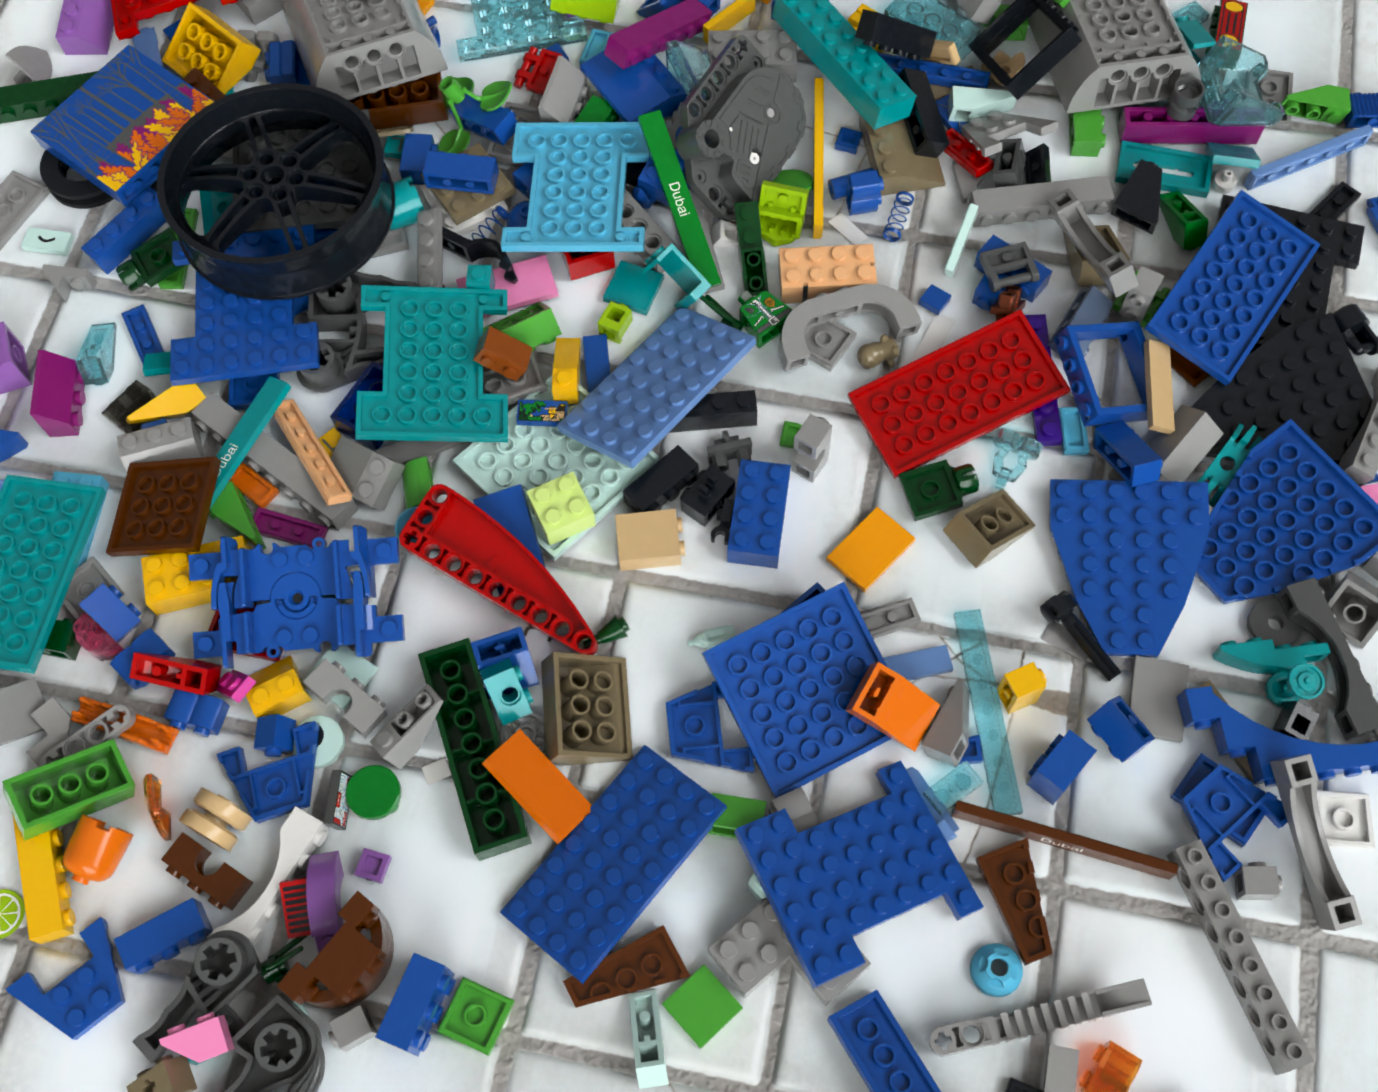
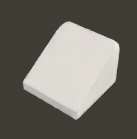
M720 219L712 228L713 246L738 247L736 225Z

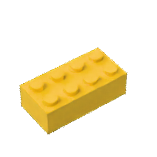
M243 535L232 537L237 541L238 549H252ZM220 540L201 544L200 552L156 554L141 558L146 605L156 615L211 603L212 580L190 581L188 555L220 552ZM227 578L224 582H236L237 578Z

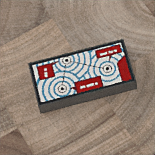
M332 770L323 821L325 825L336 830H346L349 812L346 788L352 776L342 770Z

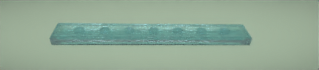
M981 610L954 612L953 616L977 734L980 735L982 757L992 807L994 811L1011 816L1021 815L1023 809Z

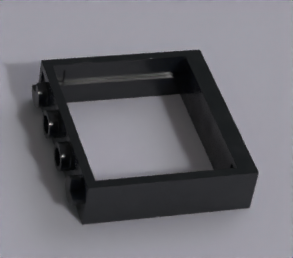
M1015 0L968 47L1005 88L1019 100L1082 40L1077 35L1079 29L1071 20L1067 23L1069 19L1061 10L1058 11L1057 7L1050 0ZM1039 9L1062 32L1015 76L1010 78L990 54Z

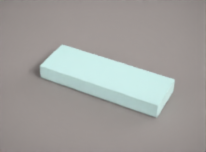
M971 203L968 206L945 265L944 274L952 278L954 276L977 217L978 205Z

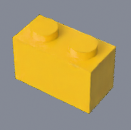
M1032 662L1004 674L996 693L1007 713L1011 714L1036 703L1047 686V680L1043 671L1040 668L1037 669L1035 663Z

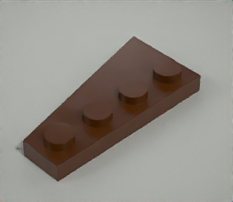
M1028 838L977 857L976 863L1024 966L1052 955L1045 916H1043L1040 903V893L1034 876V865L1029 853Z
M664 925L605 957L583 984L574 976L564 980L563 983L577 1008L691 976Z

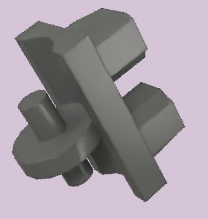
M727 430L722 431V439L714 440L715 445L707 447L708 463L722 472L729 469L728 460L737 459L739 467L741 459L751 460V438L739 439L738 435L729 437Z

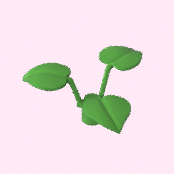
M452 76L444 78L439 84V89L446 96L447 108L452 110L459 128L458 130H451L443 136L438 146L439 151L459 154L467 148L470 142L471 135L468 131H463L464 127L454 106L455 103L462 102L465 94L481 102L480 107L482 110L487 112L496 110L507 99L512 89V83L509 81L493 82L483 89L482 96H477L472 93L474 82L471 78H456Z

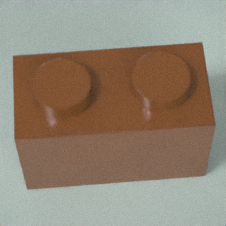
M489 326L479 338L473 361L504 375L508 379L517 381L527 370L533 347Z

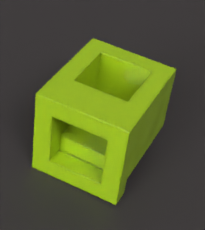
M610 301L597 322L599 335L606 334L607 339L621 344L622 337L633 321L632 310L624 304Z

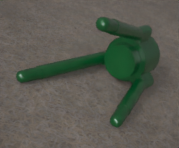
M707 294L700 297L706 305L723 318L721 323L742 331L744 324L734 318L710 295Z
M307 936L296 937L278 952L269 956L268 960L261 963L263 968L261 974L266 983L271 984L276 981L279 984L285 977L286 972L290 970L287 961L302 952L304 948L299 946L290 952L288 951Z

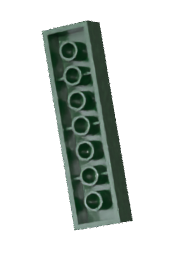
M466 638L418 654L426 684L428 683L444 701L436 716L474 855L479 861L532 844L521 805L482 764L502 745L470 639Z

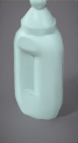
M725 625L704 630L699 635H696L693 640H688L687 645H695L699 648H713L735 637L734 627L732 625Z

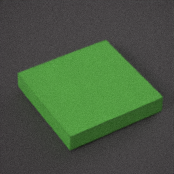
M702 965L662 1003V1006L700 1049L743 1009L739 1002L705 965Z
M463 977L437 1032L490 1056L515 1001Z

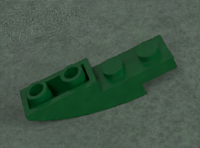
M758 201L734 203L744 291H749L753 296H757L763 291H768Z

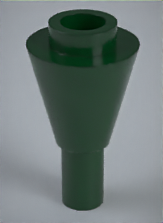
M615 614L594 636L598 645L628 637L627 631L630 628L623 616L618 618ZM587 639L583 642L586 649L591 646L592 640Z

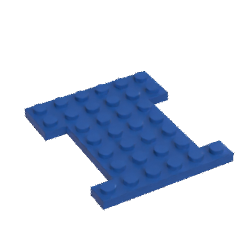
M314 225L302 226L308 246L315 244L316 230ZM296 227L287 228L296 251L303 249ZM275 229L243 233L224 253L240 257H271L287 254L290 248L283 230ZM173 241L172 261L174 265H188L190 263L184 255L179 241ZM196 271L195 337L171 340L170 382L173 386L320 368L317 322L294 324V298L285 300L245 298L216 287Z
M901 761L881 768L875 773L887 796L799 833L786 809L736 828L734 832L813 989L866 963L853 939L854 936L941 896L946 900L957 921L980 911L984 907Z

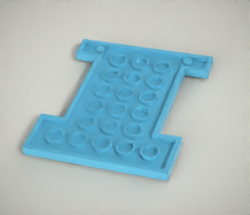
M639 122L516 123L512 151L513 163H534L527 227H503L501 239L502 252H644L645 227H622L627 162H648L650 158Z

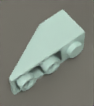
M952 86L948 98V120L970 122L973 118L988 116L993 111L1003 113L1012 110L1017 99L1008 90Z

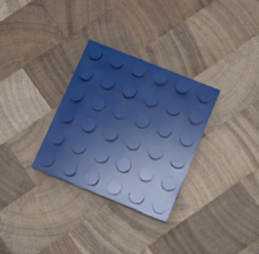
M844 582L701 653L774 799L813 781L892 739L845 711L870 664L880 662L886 667L887 665Z

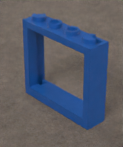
M1139 321L1066 326L1054 337L1063 369L1084 426L1103 425L1121 420L1124 422L1147 420L1144 342L1146 339ZM1119 338L1142 404L1102 408L1078 341Z

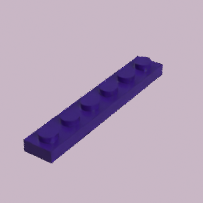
M1046 314L1025 315L1051 357V350L1048 346L1049 335ZM1055 399L1032 411L1036 446H1061L1062 444L1058 402Z

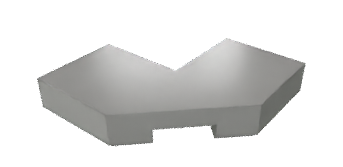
M54 697L30 714L48 734L26 752L38 767L45 753L69 737L71 716Z

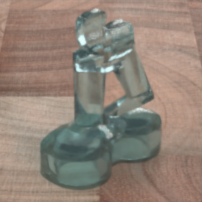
M998 428L993 439L995 446L1000 448L994 455L992 474L998 477L994 487L1001 490L1005 488L1007 481L1016 482L1027 468V459L1037 460L1039 458L1043 444L1026 436L1020 437L1018 433L1006 428ZM1009 451L1018 454V463L1012 469L1004 467V457Z

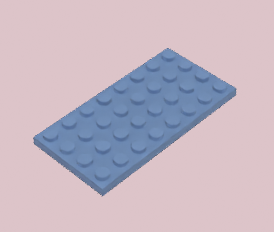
M679 307L557 424L560 433L633 469L756 345V339L750 334L688 308Z

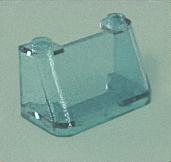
M1223 35L1197 64L1201 74V82L1205 86V92L1201 100L1209 123L1216 126H1272L1279 122L1286 114L1281 103L1273 102L1269 104L1263 101L1258 82L1268 73L1266 55Z

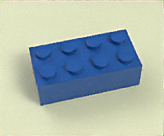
M741 459L727 548V562L778 569L791 465Z

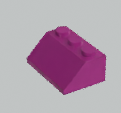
M38 350L30 415L49 437L78 436L80 426L83 425L82 405L86 402L84 388L85 384L88 383L87 371L82 368L77 360L46 350Z

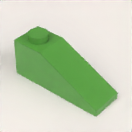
M232 481L227 483L209 510V515L213 520L217 518L225 527L237 535H243L254 546L260 544L263 545V550L266 549L244 495Z

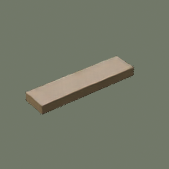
M1148 339L1144 342L1148 429L1170 435L1175 431L1170 346Z

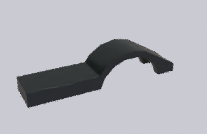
M442 226V247L470 262L486 257L497 258L500 260V268L506 270L504 279L512 284L518 281L506 252H502L499 242L489 238L471 241Z

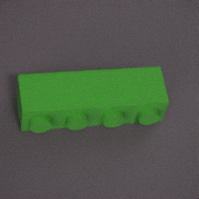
M1103 109L1068 114L1070 156L1098 157L1101 148H1104L1106 135L1102 134L1105 117L1101 115Z

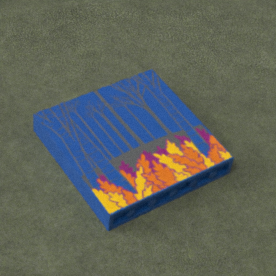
M128 45L30 132L41 147L127 207L157 180L158 170L166 148L181 127L199 111L215 101Z

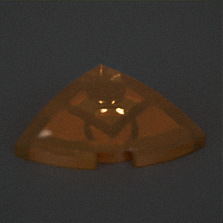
M146 774L143 779V790L149 816L161 837L165 841L171 840V813L162 808L161 780L153 774Z

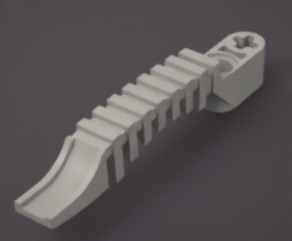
M1142 978L1097 989L1093 994L1084 992L1080 993V997L1077 998L1070 996L1065 1001L1059 999L1053 1001V1004L1048 1005L1044 1003L1040 1004L1037 1008H1034V1006L1027 1007L1025 1011L1018 1009L1014 1010L1012 1014L1005 1012L1000 1013L997 1017L989 1016L938 1027L931 1033L929 1045L936 1055L941 1057L950 1056L990 1045H998L1002 1041L1010 1042L1016 1038H1027L1028 1035L1032 1034L1033 1036L1039 1035L1044 1031L1051 1032L1056 1028L1064 1029L1068 1028L1069 1025H1080L1085 1021H1096V1018L1102 1017L1103 1019L1153 1004L1145 980ZM967 1027L976 1028L980 1035L979 1040L975 1043L967 1042L963 1036V1030ZM939 1034H943L944 1038H950L951 1040L947 1044L946 1050H943L941 1045L936 1046L934 1043L938 1040Z

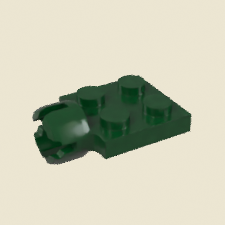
M167 228L130 252L132 258L116 268L121 281L125 285H130L129 290L134 291L145 283L153 287L186 266H175L172 261V242L178 241L170 228Z
M943 460L900 473L899 481L914 521L963 507L962 497L979 490L978 476L973 474L972 471H975L972 464L967 463L951 467L947 460Z

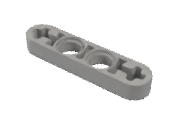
M125 705L111 707L45 753L40 760L39 767L53 762L52 759L59 760L72 755L71 747L76 741L82 743L83 751L115 739L134 725L136 721L135 711ZM120 712L126 713L123 717L124 722L116 721L120 718ZM102 725L105 729L104 737L96 740L93 735L94 730L97 726Z

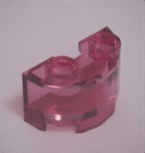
M83 612L74 623L73 631L80 646L100 661L112 660L124 650L87 613Z

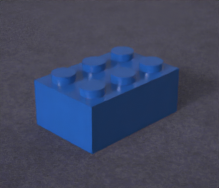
M413 953L375 1038L415 1056H419L421 1051L424 1052L431 1039L429 1031L433 1023L437 1024L442 1015L443 1007L441 1004L445 995L449 996L455 986L456 980L453 979L455 973L443 964Z

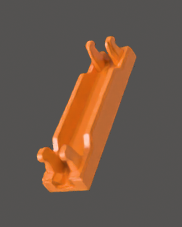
M85 696L79 697L80 709L78 712L72 711L71 721L86 726L113 707V705ZM120 712V718L116 721L124 722L123 717L126 713ZM136 714L134 725L117 738L168 755L179 730ZM102 725L95 728V730L105 733Z

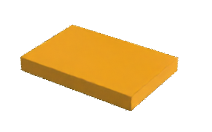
M876 507L827 556L826 561L865 593L915 542V537L880 508Z

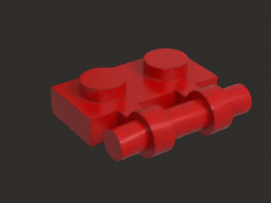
M531 46L529 51L523 56V64L515 74L516 79L513 86L521 89L523 83H526L527 91L543 95L557 58L563 55L542 48L538 56V49ZM531 66H534L532 72L530 73L529 70Z

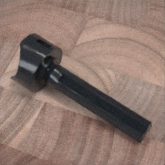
M1063 590L1042 604L1040 611L1047 622L1052 625L1056 621H1061L1063 626L1108 681H1111L1121 673L1077 616L1072 613L1074 611L1073 608L1079 603L1071 593Z

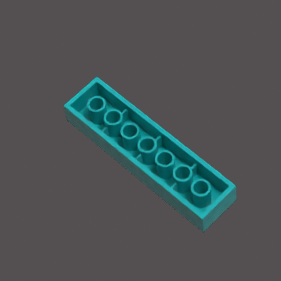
M775 0L772 17L874 130L910 117L917 95L872 47L863 45L864 40L855 37L857 31L828 0Z

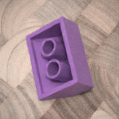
M111 0L63 1L55 38L65 55H108L114 27Z

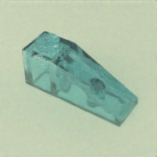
M115 322L92 325L75 360L84 385L94 384L99 386L110 381L114 371L117 329Z

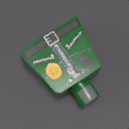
M744 291L738 297V301L743 305L739 309V320L744 324L743 327L747 333L755 337L758 349L781 334L784 322L792 311L790 307L768 291H763L756 297L749 291Z

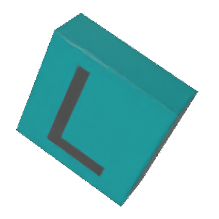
M387 136L384 156L401 159L405 136Z

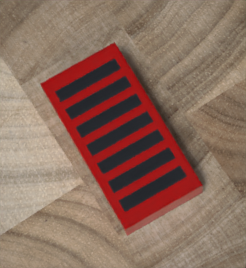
M306 877L281 881L279 886L288 939L311 935L307 911Z

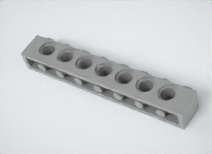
M1201 839L1174 849L1167 855L1169 861L1178 864L1176 876L1275 1075L1287 1073L1314 1062Z

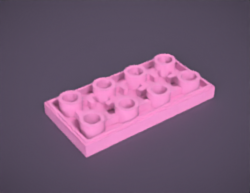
M546 255L513 263L512 266L518 279L515 284L504 279L506 270L500 267L493 269L496 281L495 289L507 290V311L559 297ZM466 277L456 279L458 288H467Z

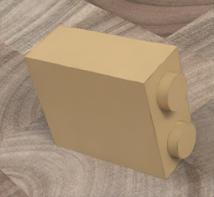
M676 509L615 515L621 571L681 565V556H685L684 540L679 541L678 533L683 532L682 518L676 517Z

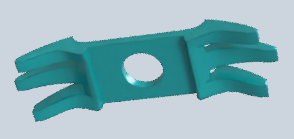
M1239 423L1225 446L1197 481L1204 482L1206 479L1210 480L1208 483L1209 494L1216 486L1219 487L1209 502L1211 507H1213L1225 491L1251 449L1262 441V438L1258 436L1248 449L1245 448L1257 429L1255 425L1237 443L1235 440L1244 425ZM1223 457H1230L1234 461L1235 465L1232 470L1227 471L1220 466V460Z

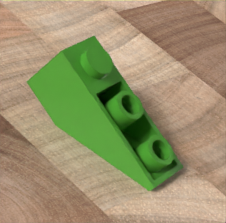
M1325 85L1289 94L1279 104L1275 112L1339 125L1351 111L1350 92L1348 88Z

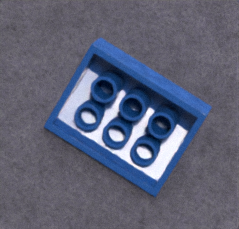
M602 51L580 65V70L624 122H638V116L661 110L663 118L673 115L674 110H678L680 102H684L688 94L656 55L648 59L646 58L636 65L622 69Z

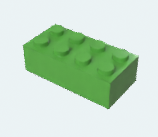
M114 739L2 781L4 796L24 841L80 819L82 814L90 815L132 798L135 792V783Z

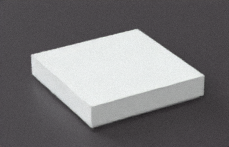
M1317 790L1320 817L1329 848L1375 849L1370 794Z

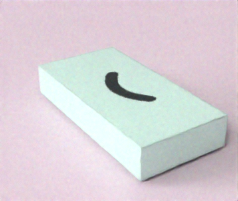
M28 227L21 247L24 251L68 256L75 237L70 232Z

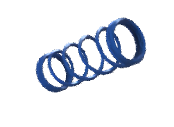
M906 191L897 193L894 207L891 209V216H889L888 224L883 231L885 239L892 242L900 240V230L904 229L903 225L897 222L890 223L889 220L893 217L899 222L907 221L905 216L892 214V211L895 208L902 214L910 213V210L905 206L913 204L914 197L911 193ZM901 194L908 195L912 201L904 197L899 198L898 196ZM900 199H907L910 202H905ZM897 201L899 204L904 206H895V203ZM896 207L906 208L908 212H901ZM894 216H902L905 218V221H900L896 219ZM891 224H898L902 226V229H896ZM887 231L895 232L899 237H893Z
M497 205L495 210L492 211L494 219L485 218L488 227L479 225L478 229L481 235L472 233V239L474 240L473 234L486 238L481 232L480 227H485L496 235L488 225L487 219L493 220L503 227L493 212L496 211L506 221L509 213L503 207Z

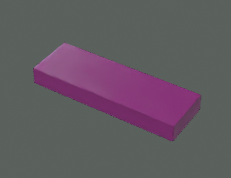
M261 507L257 508L253 516L261 535L294 545H308L312 549H314L312 541L317 537L325 539L328 532L326 526ZM321 541L318 542V547L322 545Z

